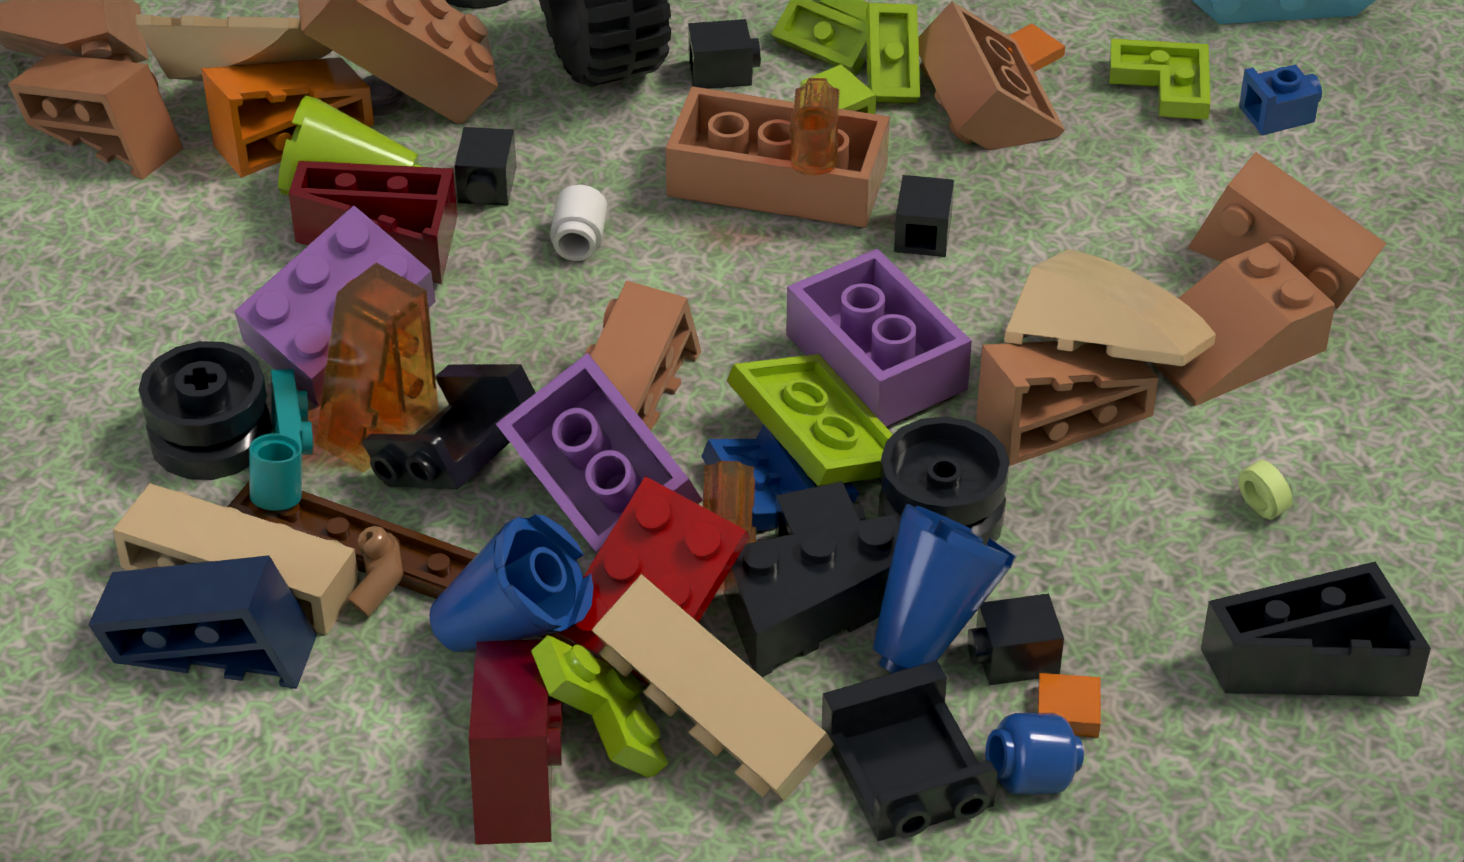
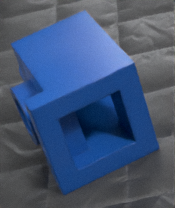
M1296 64L1259 74L1253 67L1244 69L1239 108L1262 136L1314 123L1318 102L1322 98V87L1315 74L1304 75Z

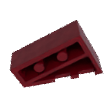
M298 161L289 191L295 242L307 246L310 245L351 207L355 206L431 270L434 283L442 285L458 217L453 168Z
M543 639L476 641L468 738L475 845L552 842V766H562L561 732H563L562 701L549 696L531 652Z

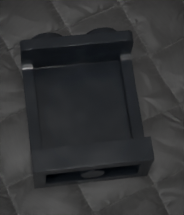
M449 364L435 376V379L449 404L415 434H369L362 440V444L370 457V465L375 475L389 487L458 490L510 443L496 423L536 393L522 365Z
M937 660L825 692L822 696V729L828 734L834 744L831 751L878 842L895 836L902 838L913 837L923 832L928 826L954 818L960 820L972 819L983 813L987 808L994 807L998 772L992 761L978 762L945 703L947 677Z

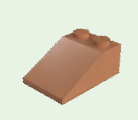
M9 0L0 3V45L7 49L40 57H46L49 54H60L134 63L149 60L146 41L136 26V15H141V8L133 0Z
M1267 242L1224 260L1178 298L1201 316L1215 332L1214 345L1184 366L1152 363L1194 406H1197L1326 351L1335 303Z

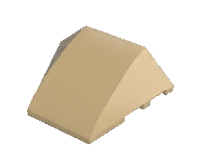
M136 15V26L168 79L203 82L201 68L321 59L333 51L302 33L300 19L228 16L227 19L185 15H181V18Z
M1067 249L1031 268L1006 328L1004 342L1022 345V340L1031 335L1058 341L1057 349L1074 351L1088 342L1107 345L1106 353L1111 357L1184 366L1212 347L1215 343L1216 334L1201 316L1169 291L1123 266L1090 254Z

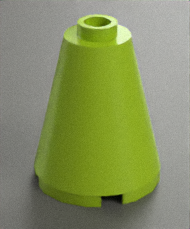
M305 96L301 100L292 123L298 126L294 131L292 139H286L279 168L278 189H281L279 193L289 196L298 161L424 166L418 165L419 154L318 98Z

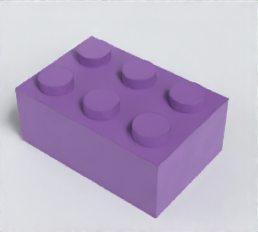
M353 206L234 312L243 342L275 370L293 369L296 389L299 391L306 390L307 398L319 407L429 309L436 300L431 270L358 208Z
M878 248L787 286L786 335L805 355L820 354L885 426L968 390L972 340Z
M588 353L496 423L596 554H598L645 476L697 504L703 501L690 479Z

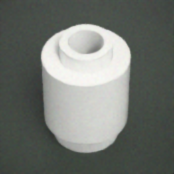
M572 185L563 189L557 196L550 229V239L555 251L567 260H585L601 245L607 214V201L598 190L586 185Z

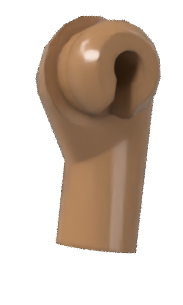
M378 526L368 527L359 535L357 546L363 552L367 576L347 598L357 610L368 618L399 584L403 575L398 541L391 533H386L382 527Z

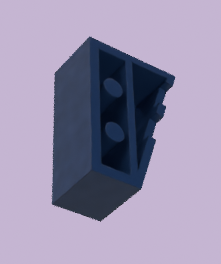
M270 555L112 572L88 624L113 663L181 673H188L192 664L225 669L224 679L243 681L246 672L281 677L279 686L295 689L299 685L317 637L315 630Z

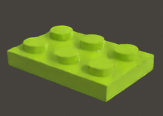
M820 354L733 364L726 382L817 486L840 481L848 483L880 478L882 453L886 441L893 434Z

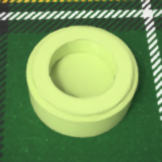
M1258 460L1240 472L1238 483L1241 494L1246 503L1263 518L1274 519L1291 508L1293 499L1289 485L1279 470L1265 460Z

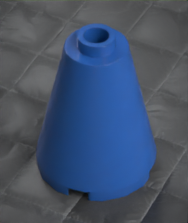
M907 504L901 515L872 647L874 651L882 655L878 665L891 673H895L936 660L938 661L1012 568L1017 555L990 538L986 545L982 544L984 540L972 533L973 529L923 507L916 506L914 508Z
M535 514L530 518H521L520 516L509 521L432 603L429 617L433 634L446 648L455 652L475 650L476 641L522 640L571 628L582 621L591 608L594 587L591 574L583 578L577 559L584 556L578 543L563 526L543 515Z

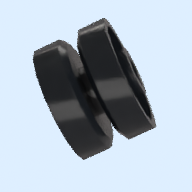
M198 341L177 346L157 357L142 374L138 391L146 420L149 445L154 460L169 473L191 480H215L238 474L249 467V446L251 442L262 435L272 434L270 412L266 404L267 393L264 375L258 360L244 348L226 342Z
M946 416L919 419L899 428L886 441L881 457L880 482L882 487L879 494L878 517L895 514L900 524L901 515L906 505L910 504L914 508L916 506L923 507L973 529L972 533L981 537L984 540L982 543L984 545L987 544L989 538L997 541L1000 538L1005 518V492L1008 484L1010 464L1004 445L991 431L969 420Z

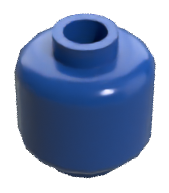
M1015 713L1005 716L997 726V729L991 731L986 742L985 756L986 761H992L998 772L997 780L1004 790L1014 795H1045L1063 792L1070 785L1075 772H1078L1082 767L1084 749L1079 736L1074 735L1072 727L1064 717L1056 713Z

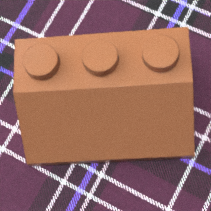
M953 1L918 37L919 56L922 60L920 68L932 80L936 89L934 97L947 111L951 119L949 127L962 142L966 144L975 142L987 150H993L1059 137L1065 131L1035 72L1027 62L1015 39ZM1011 47L1013 53H1010L1006 48Z

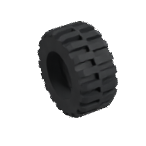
M539 0L541 10L544 12L547 22L546 27L549 36L552 37L556 54L558 58L562 59L566 72L572 75V79L577 83L594 87L652 73L663 64L670 50L668 42L671 40V27L669 26L671 10L668 0Z

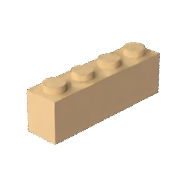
M149 483L113 528L121 568L127 570L270 555L315 632L327 635L348 605V596L359 585L356 554L353 548L344 546L335 540H325L294 530L285 524L269 522L242 513L232 507H223L192 497L185 492L173 491Z
M642 574L592 629L605 645L598 654L625 678L632 670L637 672L650 684L643 692L644 695L669 717H672L678 709L695 723L688 733L715 757L725 749L738 760L741 765L734 773L762 798L771 789L782 800L787 799L834 745L822 728Z

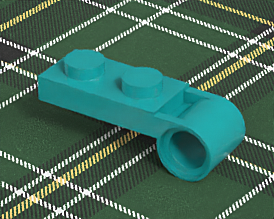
M293 369L271 370V421L273 434L262 435L254 439L249 446L250 500L256 506L266 510H285L300 502L302 498V455L313 454L312 423L308 421L307 391L296 390Z

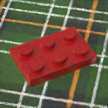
M645 476L583 576L584 578L591 574L594 587L591 608L582 621L567 630L555 633L575 645L584 647L592 655L605 661L598 654L605 645L592 629L641 574L699 623L749 540L748 532ZM631 671L637 680L648 686L650 685L637 672Z

